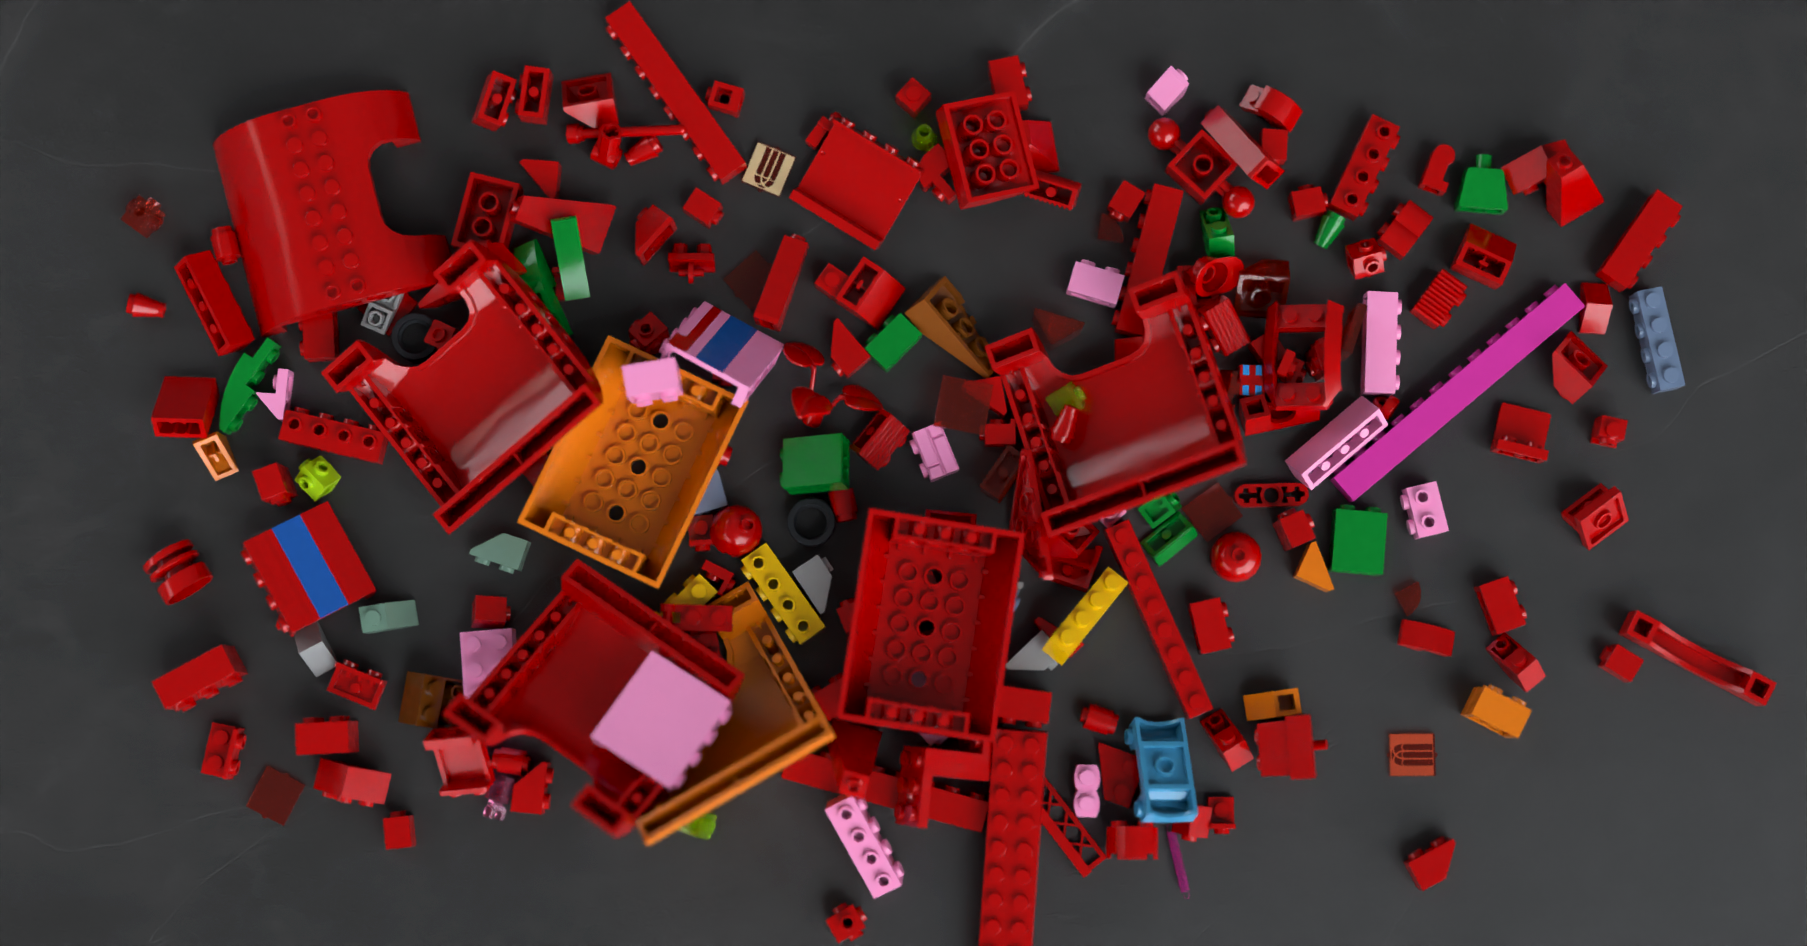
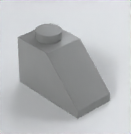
M816 555L792 572L820 615H823L826 612L833 578L830 572L834 569L826 557L820 559Z
M1041 630L1006 663V670L1044 671L1046 668H1049L1052 671L1059 663L1042 650L1050 638Z

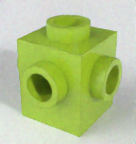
M320 455L313 460L310 458L305 460L299 466L300 472L294 480L316 502L333 491L341 476Z

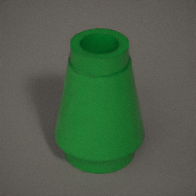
M1328 210L1326 215L1322 216L1316 239L1313 243L1327 250L1345 227L1343 224L1346 219Z

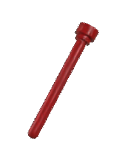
M567 124L568 144H580L581 141H585V138H598L600 128H585L579 124ZM684 125L620 127V131L623 133L622 137L683 135L687 131Z

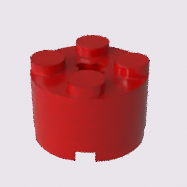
M1111 821V827H1106V859H1111V854H1117V860H1147V855H1153V860H1158V828L1153 827V823L1138 822L1137 826H1127V821Z

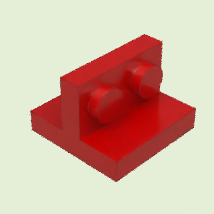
M1602 483L1561 512L1562 519L1579 533L1582 545L1588 550H1591L1629 521L1621 491L1615 486L1607 489Z

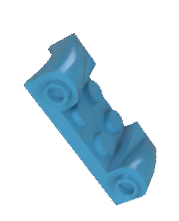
M1134 717L1128 729H1125L1124 741L1131 750H1136L1142 794L1138 801L1134 803L1135 816L1139 817L1140 822H1192L1198 815L1184 718L1164 722H1151L1140 717Z

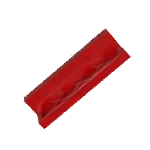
M1045 777V786L1049 789L1048 802L1043 801V804L1048 805L1047 812L1043 808L1042 824L1081 875L1086 877L1092 872L1093 868L1106 859V855ZM1052 795L1059 803L1051 802ZM1051 805L1061 806L1065 810L1064 822L1051 819ZM1068 815L1075 824L1067 823ZM1056 824H1058V825H1064V826H1063V833L1061 832V830L1058 828V826H1057ZM1067 826L1079 828L1081 831L1080 843L1068 841L1065 837ZM1084 836L1090 844L1083 843ZM1072 845L1079 846V854ZM1083 846L1094 848L1099 854V857L1089 865L1081 858Z

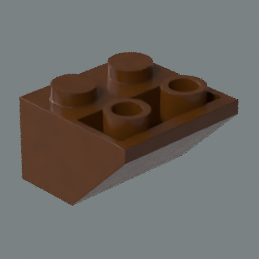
M407 671L398 722L435 729L459 727L445 717L443 712L459 693L464 695L463 680Z

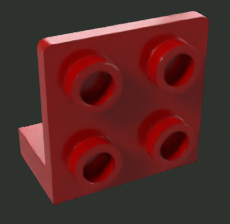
M1501 403L1490 452L1538 464L1547 461L1549 451L1544 450L1551 414L1513 404Z

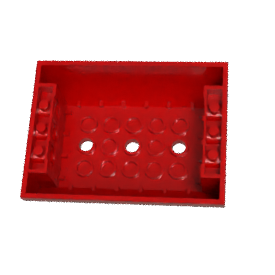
M869 508L837 719L957 739L994 743L1025 533ZM934 569L941 574V580L938 584H931L927 580L929 570ZM925 620L933 625V632L927 636L919 631V624ZM915 672H921L925 676V684L921 687H916L911 682V677Z

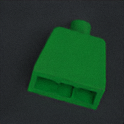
M1476 155V167H1467L1463 171L1454 211L1502 215L1508 210L1504 171L1502 169H1491V155Z

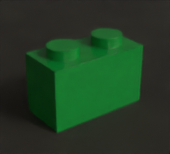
M901 313L896 317L891 315L883 324L885 328L878 335L873 333L865 342L867 346L864 349L871 356V359L886 373L922 338V333Z

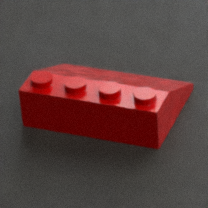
M1015 90L943 104L935 112L960 210L986 205L1040 188Z

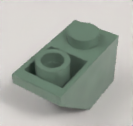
M502 533L472 548L469 554L476 557L475 562L487 566L490 565V562L500 564L499 570L513 574L514 570L522 571L531 542Z

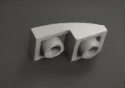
M405 293L370 302L361 325L385 335Z

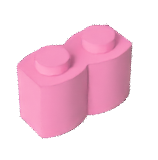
M1076 764L1072 775L1073 785L1076 789L1072 799L1073 812L1077 817H1096L1100 808V800L1096 792L1100 783L1099 769L1097 765Z

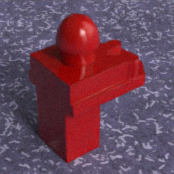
M833 112L829 119L822 116L806 138L805 143L816 151L833 127V119H842L839 112Z

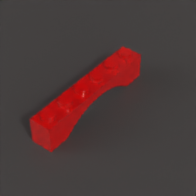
M1639 610L1629 611L1618 633L1620 636L1754 706H1766L1777 684L1751 669L1733 663L1694 644L1660 621Z

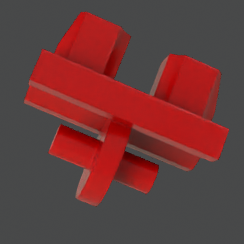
M675 243L672 253H668L670 272H679V276H688L689 284H694L695 276L704 277V272L715 273V256L712 253L710 244L697 245V253H688L687 245Z

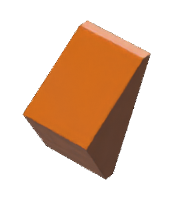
M216 431L209 434L207 438H199L192 441L193 446L215 481L239 472L226 435Z
M1314 541L1307 544L1293 578L1328 592L1334 590V586L1317 542Z

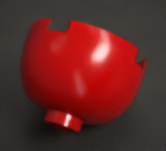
M733 505L725 507L713 517L710 536L713 544L723 554L733 555L731 557L743 556L751 552L759 544L762 538V523L758 515L747 506Z
M1234 531L1224 534L1215 541L1210 553L1212 569L1217 576L1228 582L1237 583L1248 580L1256 574L1261 565L1262 554L1260 546L1253 537L1243 532Z

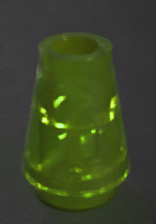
M922 124L913 131L911 139L917 149L926 151L935 145L937 137L935 131L929 125ZM926 132L928 133V135L923 137L920 135V133Z

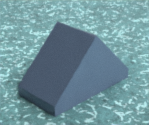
M717 469L694 516L729 507L721 475Z

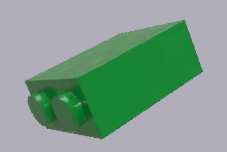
M842 433L783 439V448L780 449V458L783 463V472L780 473V484L788 493L796 495L849 490L850 440Z
M1340 505V509L1336 508L1333 510L1328 571L1372 576L1383 575L1388 513H1380L1381 508L1365 507V511L1355 510L1353 505Z

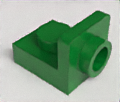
M1172 492L1144 503L1138 508V511L1151 528L1154 529L1182 506L1179 503V496L1176 492Z

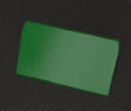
M1178 511L1143 539L1140 545L1160 567L1195 539L1198 533L1195 527Z

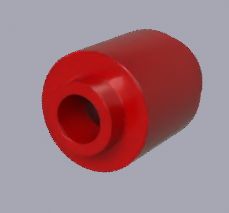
M221 226L211 230L212 236L210 239L216 261L222 262V265L236 263L237 258L241 256L236 232L232 231L231 226Z
M853 488L828 493L837 523L857 519L856 513L858 508Z
M1090 703L1088 708L1083 707L1079 721L1083 722L1082 728L1107 735V733L1113 735L1117 727L1119 715L1114 714V710Z
M508 747L495 748L491 765L499 773L523 776L524 772H528L530 769L531 757L527 756L526 750Z

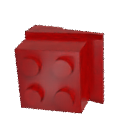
M1311 714L1285 716V721L1257 724V729L1254 732L1255 743L1259 745L1257 768L1261 771V776H1291V780L1316 778L1314 751L1327 750L1328 741L1327 739L1313 740Z

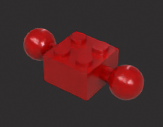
M1159 118L1150 125L1148 130L1150 143L1157 149H1170L1177 155L1167 165L1164 172L1201 206L1216 191L1223 198V209L1229 216L1244 218L1252 212L1255 205V198L1252 192L1243 186L1233 187L1226 181L1236 170L1238 164L1203 129L1186 144L1180 138V128L1174 120Z

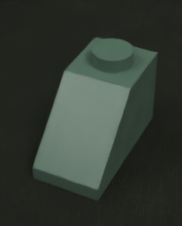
M415 600L359 607L362 632L365 634L419 625Z

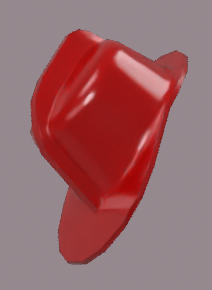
M1203 256L1196 261L1193 267L1187 269V274L1195 286L1196 293L1201 297H1207L1231 291L1236 287L1243 277L1244 264L1236 256L1221 258Z

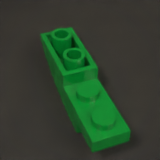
M537 239L514 248V256L525 266L527 271L520 275V277L539 297L569 336L572 335L573 332L553 289L557 284Z
M267 337L254 357L244 352L229 378L220 411L219 429L224 433L230 435L232 432H236L243 424L242 418L246 412L252 411L258 403L257 391L252 387L254 384L258 385L265 376L264 370L269 364H273L280 355L279 350L281 346Z

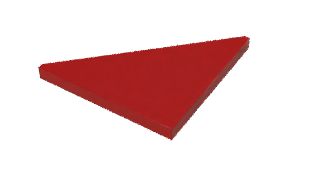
M1022 449L1020 452L1009 531L1025 533L1022 556L1045 580H1051L1054 575L1046 530L1040 514L1042 513L1032 450Z

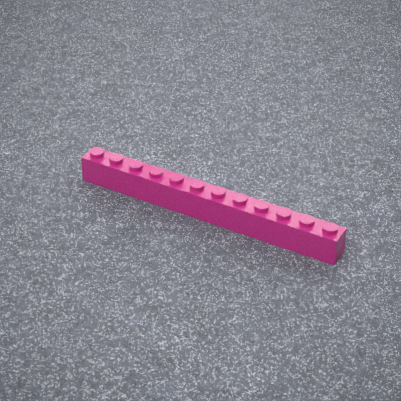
M1566 283L1559 288L1555 284L1544 293L1546 299L1540 304L1535 301L1524 310L1527 315L1521 320L1516 317L1505 326L1508 331L1502 336L1496 333L1486 342L1489 347L1483 352L1477 349L1467 358L1469 363L1464 368L1458 365L1448 374L1450 379L1445 384L1439 381L1429 390L1431 395L1426 400L1420 397L1410 406L1412 411L1408 415L1404 416L1401 413L1390 423L1393 427L1385 433L1382 430L1371 439L1374 443L1366 449L1363 446L1352 456L1354 460L1346 465L1344 462L1333 472L1335 476L1330 481L1349 503L1355 501L1583 309L1585 305Z

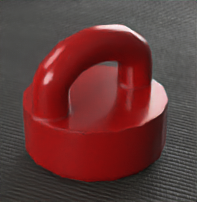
M1393 395L1389 398L1377 396L1373 400V404L1380 409L1386 420L1391 418L1400 403L1399 399Z

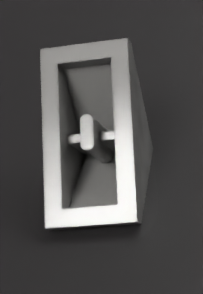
M318 621L295 632L294 637L298 652L316 677L335 668L334 664L338 660Z

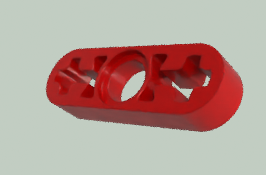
M1302 483L1244 484L1239 486L1233 494L1234 502L1241 508L1298 507L1304 504L1309 497V491ZM1256 488H1260L1259 500L1261 503H1256L1257 498H1250L1247 503H1244V499L1239 498V494H1242L1244 489L1247 490L1248 494H1256ZM1273 488L1277 491L1278 499L1276 502L1270 503L1265 500L1264 492L1266 489ZM1282 488H1286L1285 493H1291L1295 488H1298V492L1303 493V497H1300L1298 502L1295 501L1294 497H1286V503H1283Z

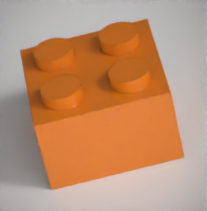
M1490 684L1488 686L1474 687L1460 715L1505 738H1519L1532 711L1525 707L1527 703L1514 696L1512 698L1503 696V690Z

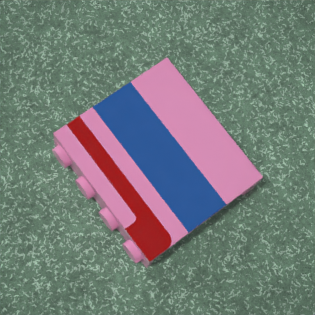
M704 301L699 308L694 307L688 318L685 317L679 329L675 328L669 339L666 338L659 352L662 353L660 359L669 358L673 352H676L738 386L732 404L741 408L774 367L784 344Z

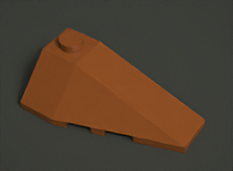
M944 276L921 295L908 308L905 315L923 335L986 379L994 372L985 349L988 343L984 337L979 336L974 327V324H976L974 317H969L962 305L965 303L962 295L948 278Z

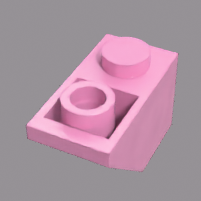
M1170 66L1147 92L1145 99L1163 116L1184 96L1189 85L1187 76L1182 70H1175Z

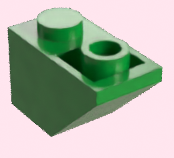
M1223 207L1200 210L1199 217L1207 256L1215 258L1235 256L1234 233Z

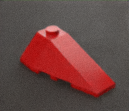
M491 240L478 242L502 259L519 276L527 272L525 266L503 243L491 242ZM438 282L423 297L418 306L419 308H438L463 297L460 293L448 294L440 282Z

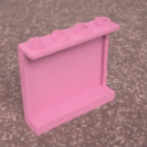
M651 651L595 729L591 739L594 744L600 748L605 747L666 787L668 792L672 794L675 788L679 790L687 779L685 774L689 768L697 766L702 758L701 751L706 745L710 746L717 736L715 731L720 724L725 725L732 715L731 701L654 651Z

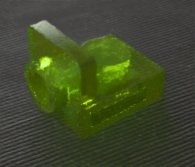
M1071 381L1046 396L1045 399L1056 417H1058L1065 404L1082 410L1085 408L1084 400L1087 398L1080 386L1075 387Z
M705 813L681 827L678 831L696 838L709 840L716 827L717 815Z

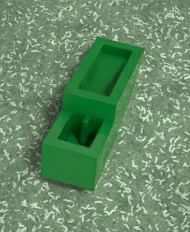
M576 215L551 219L565 301L591 297Z

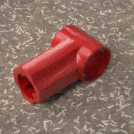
M614 122L603 123L599 129L597 142L590 155V159L612 170L618 165L623 150L620 149L623 133L620 131L618 124Z

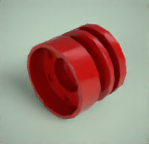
M190 539L181 540L163 548L143 565L145 573L152 574L150 576L151 582L156 583L165 580L158 587L157 592L166 605L175 604L193 595L206 586L214 577L205 562L192 564L199 556V552L192 550L194 545Z

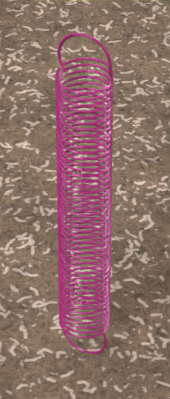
M1168 832V833H1167V834H1168L1167 837H1168V842L1170 843L1169 846L1171 847V848H1170V850H1171V852H1172L1171 855H1172V856L1175 855V856H1177L1178 858H1180L1181 860H1183L1180 856L1176 855L1173 851H1175L1176 853H1178V854L1181 855V856H1182V854L1172 848V847H1175L1176 849H1178L1179 851H1181L1178 847L1174 846L1172 843L1176 844L1177 846H1179V844H1177L1176 842H1174L1173 840L1170 839V838H1172V839H1174L1175 841L1179 842L1177 839H1175L1174 837H1172L1170 834L1174 835L1175 837H1177V835H1175V834L1172 833V832ZM1173 856L1172 859L1174 861V865L1177 864L1183 869H1185V867L1177 863L1175 860L1179 861L1183 865L1184 863ZM1175 865L1174 868L1176 869L1179 887L1181 886L1186 890H1190L1187 888L1190 886L1179 879L1181 878L1188 883V881L1181 877L1179 874H1181L1185 878H1187V876L1179 872L1177 869L1181 870L1185 874L1186 872Z

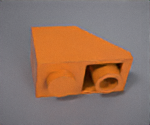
M1298 688L1243 695L1246 721L1302 714Z

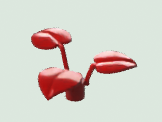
M789 342L784 344L783 353L791 363L800 367L810 366L811 368L810 387H795L791 394L795 412L798 418L807 426L819 427L824 415H829L833 407L840 400H844L847 406L857 410L879 411L881 408L883 409V405L871 391L859 385L844 386L842 389L843 394H839L832 403L826 397L815 393L816 366L824 364L823 355L818 349L806 343Z

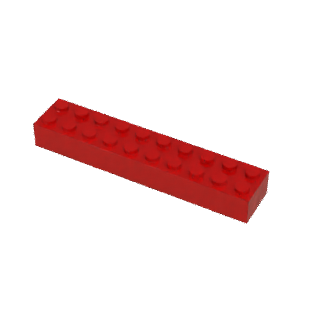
M996 728L992 753L979 946H1033L1048 731Z

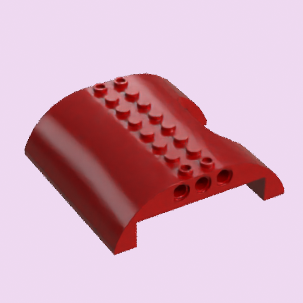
M395 90L363 91L314 101L251 119L229 129L214 141L213 147L262 338L287 332L286 325L425 287L432 289L439 282L432 273L451 257L447 237L443 235H402L392 231L386 225L370 168L371 156L380 145L393 142L399 148L421 142L408 92Z
M469 240L432 273L448 294H461L467 302L469 318L463 329L429 359L418 366L410 367L391 359L369 343L357 340L321 372L336 393L350 391L440 505V508L433 513V516L448 535L454 532L603 404V393L599 381L587 359L571 337L525 281L502 259L474 240Z
M1177 270L1128 289L1135 311L1143 320L1145 328L1144 341L1137 351L1114 362L1083 374L1069 375L1062 373L1056 369L1050 360L1041 340L1032 327L985 346L992 370L1001 376L1024 448L1032 450L1038 490L1045 508V512L1040 514L1048 538L1058 536L1247 465L1241 432L1217 362L1193 301ZM1065 404L1079 408L1074 439H1071L1070 444L1059 442L1050 437L1052 433L1050 429Z
M577 558L561 576L562 591L469 698L459 693L444 710L443 715L488 746L495 745L511 736L522 734L534 736L550 745L582 768L593 781V787L587 784L571 803V807L613 837H620L637 826L635 821L649 814L668 790L605 747L600 748L594 744L591 735L651 651H654L731 701V704L742 685L745 674Z

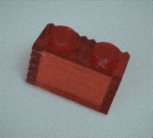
M1006 445L1003 454H1000V458H997V462H994V466L988 471L989 474L985 475L986 479H983V483H980L981 492L999 504L1017 479L1020 452L1010 445Z

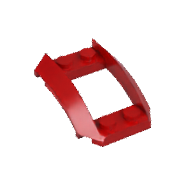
M1328 299L1327 304L1279 305L1276 301L1268 307L1264 340V390L1276 411L1328 410L1334 402L1333 398L1339 391H1342L1341 343L1343 305ZM1325 332V382L1277 383L1279 333Z

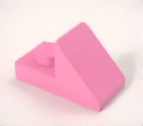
M278 368V374L274 375L273 389L276 390V393L256 392V394L274 416L283 422L285 410H290L294 372L289 369Z

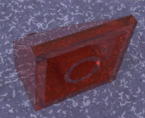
M1262 259L1239 271L1233 306L1238 316L1267 318V309L1274 302L1277 301L1279 305H1286L1290 284L1289 261Z

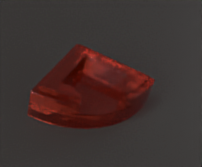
M1101 213L1097 240L1123 243V232L1120 226L1112 217Z
M1418 581L1394 594L1406 616L1411 615L1420 603L1421 588Z

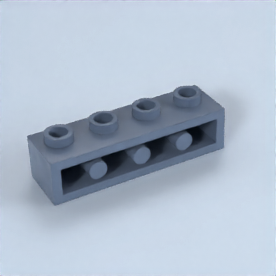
M1662 286L1633 293L1629 296V308L1634 316L1635 333L1640 342L1641 358L1643 363H1645L1646 379L1652 394L1671 391L1685 386Z

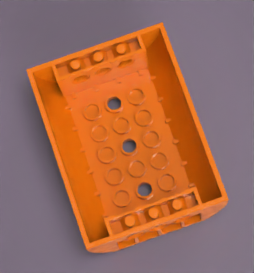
M608 335L592 367L602 389L603 404L554 445L517 522L630 577L659 589L749 401L747 400L739 408L732 404L735 394L679 368L684 395L678 396L676 401L663 402V399L652 400V405L637 407V403L632 404L627 398L622 366L660 359ZM663 414L667 416L668 424L664 428L655 427L654 419L657 415ZM637 460H642L646 464V469L641 474H635L632 471V464ZM614 506H620L624 511L623 517L619 520H612L609 513Z

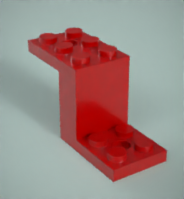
M958 739L959 751L904 746L900 755L901 775L897 782L899 793L898 802L894 808L895 824L927 828L933 776L989 781L993 743Z

